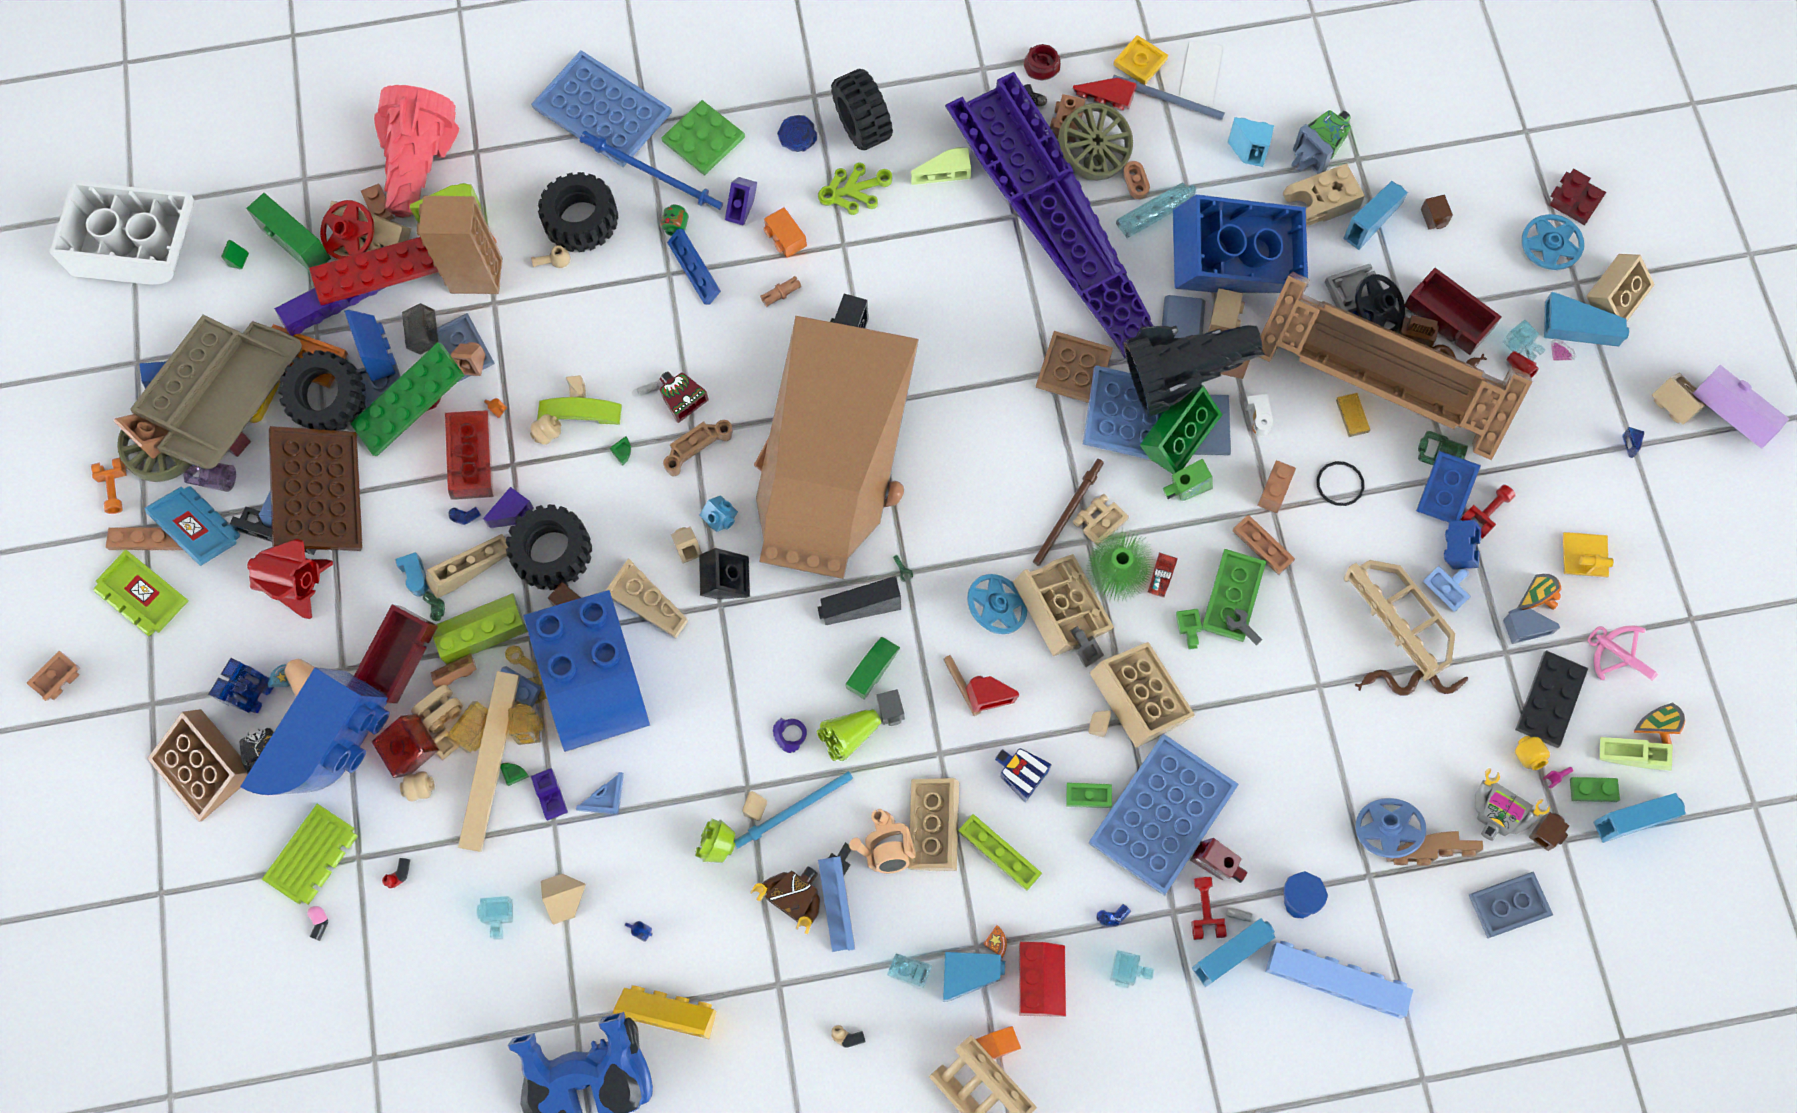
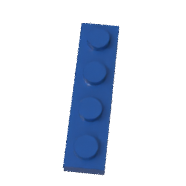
M677 229L667 243L703 303L710 305L721 290L684 229Z

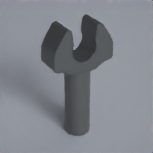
M1235 609L1234 614L1240 621L1235 622L1230 616H1227V627L1231 631L1235 629L1241 630L1257 646L1262 639L1247 624L1246 618L1248 614L1243 610Z

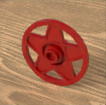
M343 200L334 204L324 215L320 228V237L323 247L332 257L342 259L364 253L372 243L374 221L370 211L363 204L353 200ZM347 205L342 216L333 214L340 207ZM359 208L364 212L368 222L358 220ZM327 225L333 231L328 241L326 236ZM368 234L364 245L360 249L359 238ZM344 246L349 256H341L334 251Z

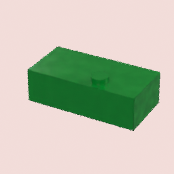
M266 193L261 194L246 208L259 228L307 270L310 267L325 264L331 259L320 240Z

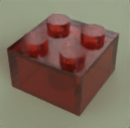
M418 714L400 716L371 741L393 778L412 774L439 751Z

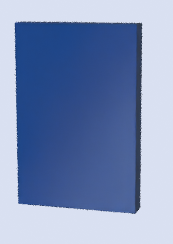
M1438 451L1416 511L1448 523L1460 521L1481 465Z

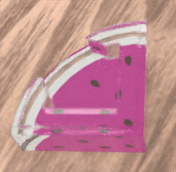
M1552 339L1553 360H1575L1576 353L1573 348H1570L1560 339Z

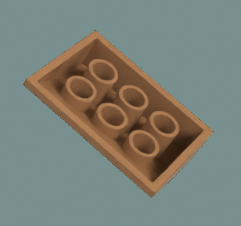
M201 709L181 712L147 758L199 822L203 821L238 791L251 770L250 766Z

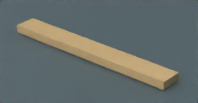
M500 671L496 673L458 848L482 852L520 675Z

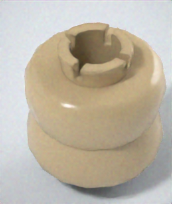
M545 414L531 424L530 435L532 439H535L536 443L547 445L552 439L559 437L561 434V423L559 420L556 421L557 417Z
M424 771L416 774H407L403 778V783H400L401 795L403 797L406 796L408 801L427 799L431 796L432 790H435L433 777H429L427 772Z

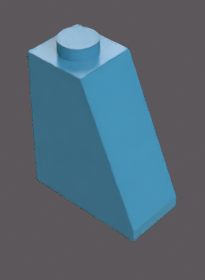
M945 952L943 1002H949L1000 981V975H1005V961H1001V955Z

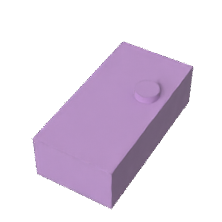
M1719 365L1693 393L1694 396L1761 449L1789 420L1788 417L1753 391L1748 382L1739 380L1722 365Z

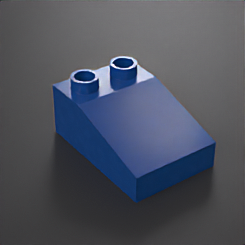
M1196 194L1173 209L1175 289L1217 293L1220 288L1239 293H1281L1288 276L1292 272L1308 278L1306 207Z

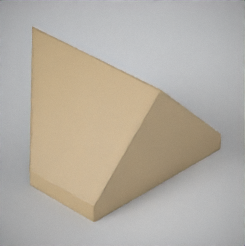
M565 874L541 881L542 900L553 925L575 918L586 886L585 883Z

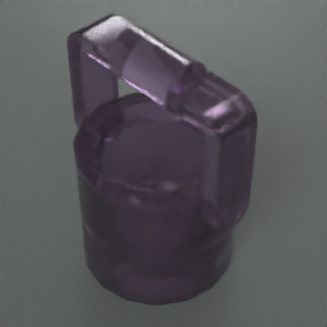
M219 463L212 469L191 465L185 471L183 477L184 482L188 484L229 492L234 487L236 481V469L233 465ZM200 469L199 478L193 477Z

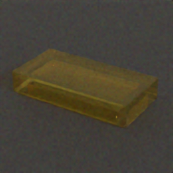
M1358 393L1337 397L1336 402L1348 436L1352 437L1369 433L1370 427Z

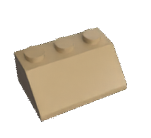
M1618 254L1586 297L1591 306L1623 317L1628 321L1655 284L1641 255Z

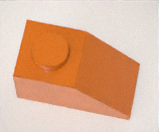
M1013 1026L975 1039L993 1059L1021 1049Z

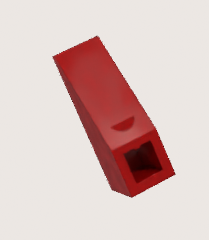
M1117 77L1073 85L1072 89L1078 97L1087 99V96L1095 98L1094 101L1097 103L1105 104L1108 102L1113 104V108L1124 111V108H1130L1137 85Z

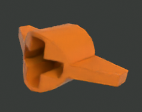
M498 398L491 401L485 399L484 401L488 405V409L497 418H500L507 409Z

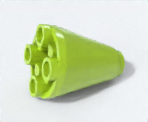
M874 709L863 710L822 721L820 729L817 730V735L822 742L825 741L828 747V754L833 761L837 759L844 761L881 724V719Z

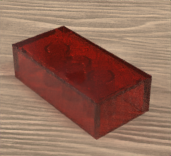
M488 410L445 413L447 483L450 499L494 497L491 429Z

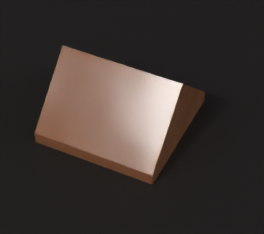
M135 414L114 419V422L152 459L161 453L157 447L168 434V430Z

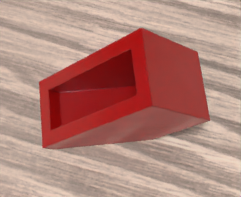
M976 676L970 680L966 687L973 713L1013 704L1019 697L1017 690L992 676L984 678L983 676Z

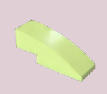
M1600 737L1599 760L1633 767L1671 771L1673 744L1648 743L1649 740Z

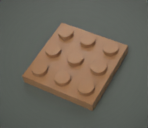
M1054 331L1036 383V388L1089 403L1094 368L1096 365L1108 367L1113 347Z

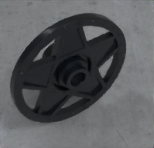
M1373 274L1361 280L1355 293V304L1359 317L1370 321L1364 311L1371 313L1373 323L1384 327L1387 320L1395 324L1389 330L1397 331L1405 318V303L1399 288L1392 280L1380 274ZM1377 280L1384 282L1389 288L1383 290ZM1366 284L1368 296L1361 297L1363 287ZM1396 298L1399 304V311L1395 307Z

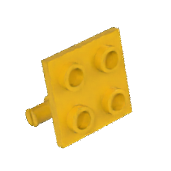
M1564 532V574L1609 577V567H1613L1614 560L1613 558H1608V535Z

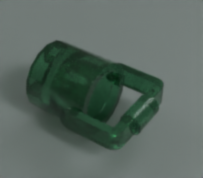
M1427 431L1424 437L1420 439L1418 460L1433 465L1438 451L1465 459L1468 445L1449 440L1447 436ZM1428 438L1439 441L1434 458L1424 455L1429 443Z

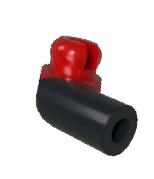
M399 858L397 871L389 875L386 874L382 879L383 885L388 888H395L406 881L410 859Z

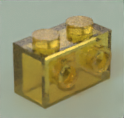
M472 701L445 737L465 752L477 751L481 745L488 709L478 701Z
M517 704L515 708H508L509 735L518 745L540 743V731H543V720L539 718L538 713L527 704Z

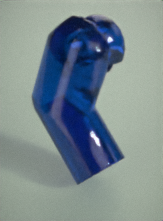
M454 507L448 512L451 521L466 525L481 516L477 507L467 512Z
M1122 904L1116 912L1099 911L1096 919L1103 926L1117 927L1130 914L1131 910Z

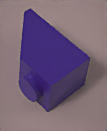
M738 177L731 182L725 215L726 221L745 225L755 199L756 181Z
M510 487L485 515L483 520L490 528L516 525L515 520L519 516L521 518L526 515L524 512L529 509L532 512L534 507L530 500Z

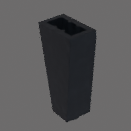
M890 577L821 598V606L817 607L819 618L824 619L825 625L901 610V595L897 577Z

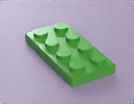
M1224 549L1203 620L1202 630L1244 642L1246 635L1239 629L1231 631L1227 627L1226 617L1230 616L1235 622H1239L1240 620L1234 614V610H1243L1248 614L1246 622L1249 625L1266 565L1265 560Z

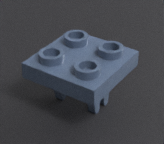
M1305 124L1300 128L1294 144L1293 151L1297 157L1291 166L1299 165L1297 172L1311 167L1317 174H1320L1327 170L1334 150L1329 143L1324 142L1318 136L1314 129Z

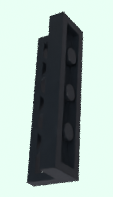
M245 506L240 518L232 517L230 525L238 532L272 542V528L264 526L259 516V510ZM249 514L256 515L258 522L247 521ZM305 549V553L314 555L316 549Z

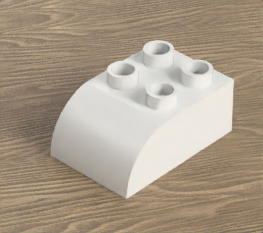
M72 181L50 253L71 276L149 285L166 283L173 277L194 206V199L191 193Z

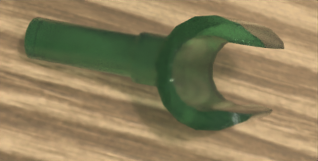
M895 555L893 558L901 572L900 580L906 582L903 577L904 573H909L910 577L913 578L912 570L905 568L899 556Z

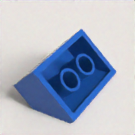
M352 310L344 311L360 358L371 381L395 374L393 365H396L393 353H388L391 347L387 337L383 338L382 336L386 334L382 323H377L374 315Z

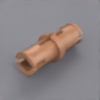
M794 276L781 285L779 283L776 284L774 289L760 295L763 303L765 302L764 305L768 307L781 298H787L788 294L802 286L797 277Z

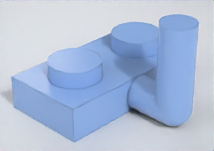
M1438 566L1423 580L1454 612L1471 597L1459 585L1465 577H1468L1469 571L1467 569H1461L1451 577Z

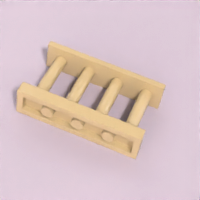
M972 1035L955 1049L959 1057L948 1069L942 1064L929 1076L961 1113H986L999 1100L1009 1110L1008 1113H1032L1037 1108ZM967 1064L976 1075L963 1087L954 1075ZM984 1082L993 1093L979 1105L970 1094Z

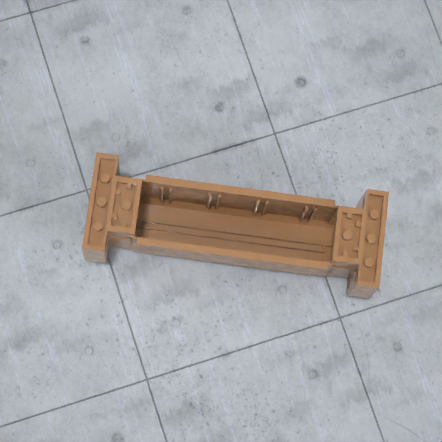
M1295 272L1288 276L1260 336L1265 355L1259 358L1270 362L1278 347H1282L1295 353L1300 357V362L1447 427L1455 429L1456 426L1463 427L1476 433L1472 442L1473 452L1489 460L1493 459L1533 382L1530 374L1511 367L1504 380H1499L1486 374L1484 370L1325 301L1320 302L1306 296L1304 292L1310 279Z

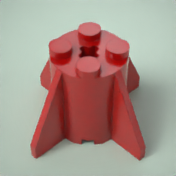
M294 539L262 550L255 558H251L248 561L247 568L249 570L250 588L264 592L272 599L279 600L302 618L311 619L310 598L316 591L312 589L315 583L319 584L320 573L332 566L333 561L305 558L304 541Z

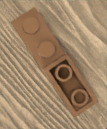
M1459 831L1426 835L1424 842L1415 852L1400 858H1386V861L1394 862V865H1408V862H1417L1418 866L1431 865V862L1438 859V853L1440 857H1451L1453 853H1462V857H1475L1477 853L1483 850V841L1460 840ZM1408 842L1399 847L1397 851L1409 848L1414 843Z

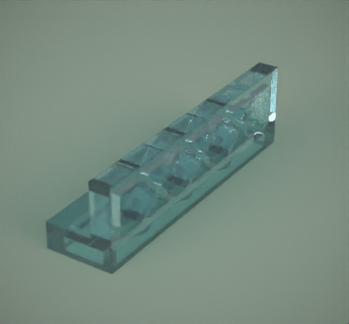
M1182 182L1118 218L1116 225L1125 237L1129 238L1173 213V209L1195 195L1196 187L1193 184L1186 187Z

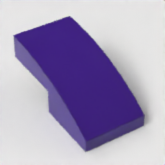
M550 768L532 775L531 779L534 789L540 800L546 820L548 821L568 813L553 769Z

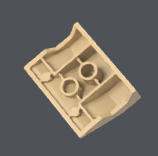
M1074 554L1056 559L1043 568L1031 572L1025 569L1013 581L1053 656L1070 651L1078 645V642L1070 632L1076 626L1084 631L1087 638L1090 636L1096 638L1114 629Z

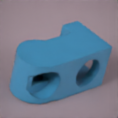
M414 552L395 559L397 567L402 573H406V587L415 596L426 594L429 586L426 584V574L420 556Z

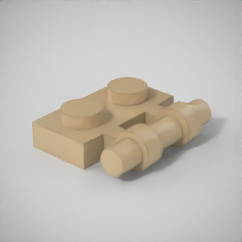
M1105 494L1092 500L1091 505L1086 510H1081L1077 514L1078 517L1073 520L1076 527H1079L1082 523L1088 525L1084 528L1083 533L1091 541L1095 542L1096 545L1102 544L1104 542L1102 539H1107L1108 535H1112L1129 518L1115 502L1107 507L1105 503L1109 499ZM1096 511H1100L1101 514L1097 518L1093 519L1091 517Z

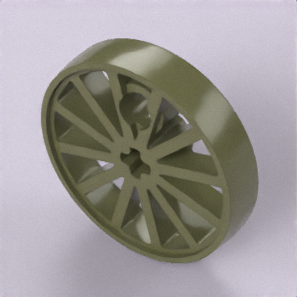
M1090 103L1075 109L1065 118L1059 130L1058 142L1064 154L1063 158L1067 163H1070L1075 174L1088 180H1105L1114 176L1126 165L1132 154L1133 135L1128 122L1116 109L1105 104ZM1092 111L1099 112L1100 114L1097 127ZM1082 112L1085 113L1088 126H1087V124L1078 116L1079 113H1082ZM1107 115L1113 122L1102 132ZM1071 121H1073L1082 132L1069 128ZM1116 125H1118L1122 132L1119 134L1106 136V134ZM1067 135L1079 139L1080 142L1068 144ZM1124 139L1125 147L1111 143L1110 141ZM1083 148L1084 151L1074 159L1070 150ZM1111 151H1114V152H1117V153H1120V154L1123 155V158H1122L1121 162L1117 159V157H1116ZM1088 153L1089 156L1085 158L1083 167L1078 162ZM1093 158L1098 161V166L1094 165ZM1106 158L1114 166V169L1108 171Z
M122 429L119 433L117 447L122 462L135 476L151 482L168 481L182 475L193 465L162 452L152 459L137 444L128 446L129 439L131 438ZM141 451L129 461V454ZM167 456H170L176 463V465L167 469L166 465ZM147 459L143 470L137 469V466ZM158 460L160 471L152 472L155 462Z

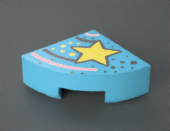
M286 664L280 665L272 671L268 678V687L290 686L284 673Z

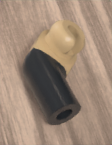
M836 1025L831 1030L833 1040L844 1048L866 1042L863 1031L850 1034L841 1025Z

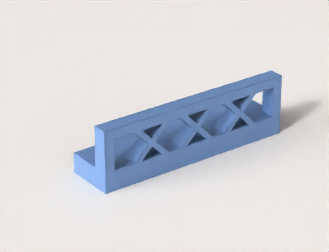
M841 856L820 859L818 864L832 952L847 949L854 950L855 944Z

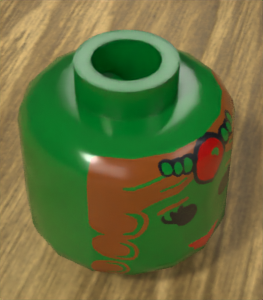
M676 204L670 205V207L664 209L660 225L666 234L672 236L677 229L686 230L689 215L684 207Z

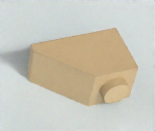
M691 526L679 528L675 533L671 534L682 563L696 559L702 554Z

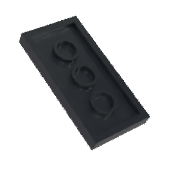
M1546 650L1542 655L1515 730L1530 737H1539L1544 743L1559 748L1588 668Z

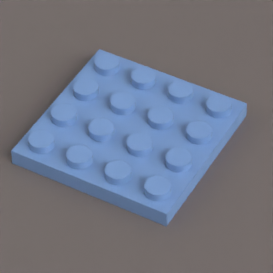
M1096 365L1093 371L1083 445L1149 459L1140 444L1164 412L1148 417L1139 401L1130 373Z

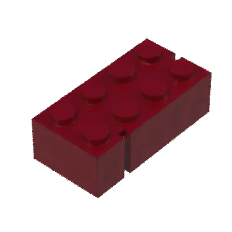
M1436 267L1412 291L1404 304V307L1416 316L1438 321V332L1451 342L1455 339L1457 341L1455 345L1468 355L1475 351L1502 318V316Z
M392 604L354 677L386 695L388 698L387 703H398L427 649L424 643H430L438 625L402 606Z

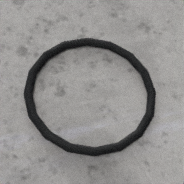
M1335 461L1326 464L1319 471L1317 489L1327 502L1336 506H1347L1361 498L1365 489L1364 478L1354 465ZM1336 464L1352 468L1358 473L1361 480L1359 495L1354 500L1346 503H1337L1327 498L1320 488V477L1325 469Z

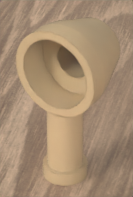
M562 246L553 247L550 255L536 258L531 257L533 267L551 263L554 267L563 268L571 260L569 252Z

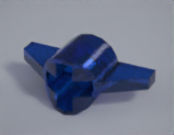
M637 921L633 925L629 923L624 925L631 929V934L644 942L653 934L651 933L652 927L641 921Z

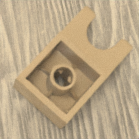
M1347 163L1287 186L1283 192L1287 202L1302 201L1307 204L1306 227L1359 209L1365 197Z

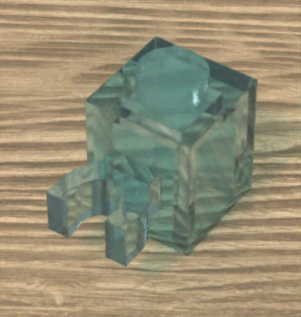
M1526 320L1513 328L1503 341L1512 352L1516 351L1521 354L1525 351L1528 359L1532 361L1537 357L1533 351L1541 355L1546 350L1542 345L1535 343L1540 334Z
M508 896L480 898V905L477 906V917L485 925L491 924L490 938L494 940L503 939L502 923L513 922V900Z
M1117 950L1110 981H1114L1115 986L1129 988V985L1133 986L1135 984L1136 976L1151 980L1154 969L1139 966L1140 955Z

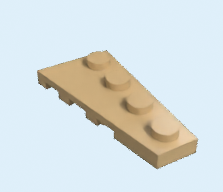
M629 558L605 590H610L612 600L674 638L678 637L688 622V619L652 584Z

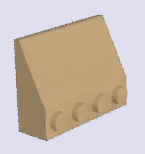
M1149 642L1101 661L1090 672L1091 677L1136 748L1156 739L1195 716Z

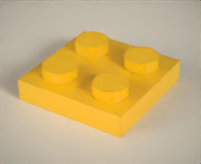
M1136 35L1114 60L1113 65L1141 84L1146 85L1168 60V54Z

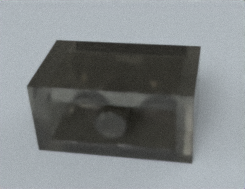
M420 303L402 312L406 349L420 355L429 351L438 342L435 310Z

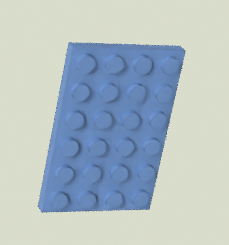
M582 50L578 52L531 104L533 109L580 139L581 135L585 136L582 133L587 131L598 138H605L608 145L631 157L638 152L672 113L671 107ZM600 152L621 167L627 164L606 152Z
M1162 734L1090 839L1089 844L1165 896L1239 784L1165 734Z

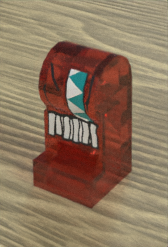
M1159 552L1147 593L1162 598L1165 597L1178 558Z

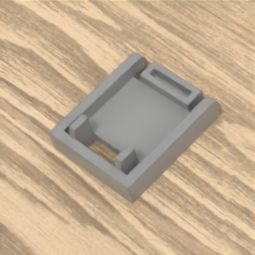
M1371 264L1326 278L1325 284L1336 307L1350 313L1357 311L1355 293L1358 284L1365 277L1376 274L1375 271H1371ZM1366 284L1363 287L1361 297L1368 296ZM1336 288H1341L1346 300L1342 301Z

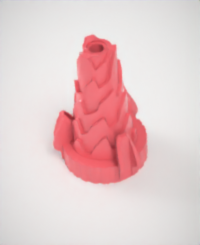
M390 85L381 89L378 112L374 116L380 147L384 149V156L386 157L384 191L387 192L385 209L389 213L394 214L395 217L400 218L413 215L410 204L420 200L421 189L425 188L427 173H430L432 168L433 156L437 155L439 158H445L459 132V127L455 123L456 106L453 101L432 90L409 85Z

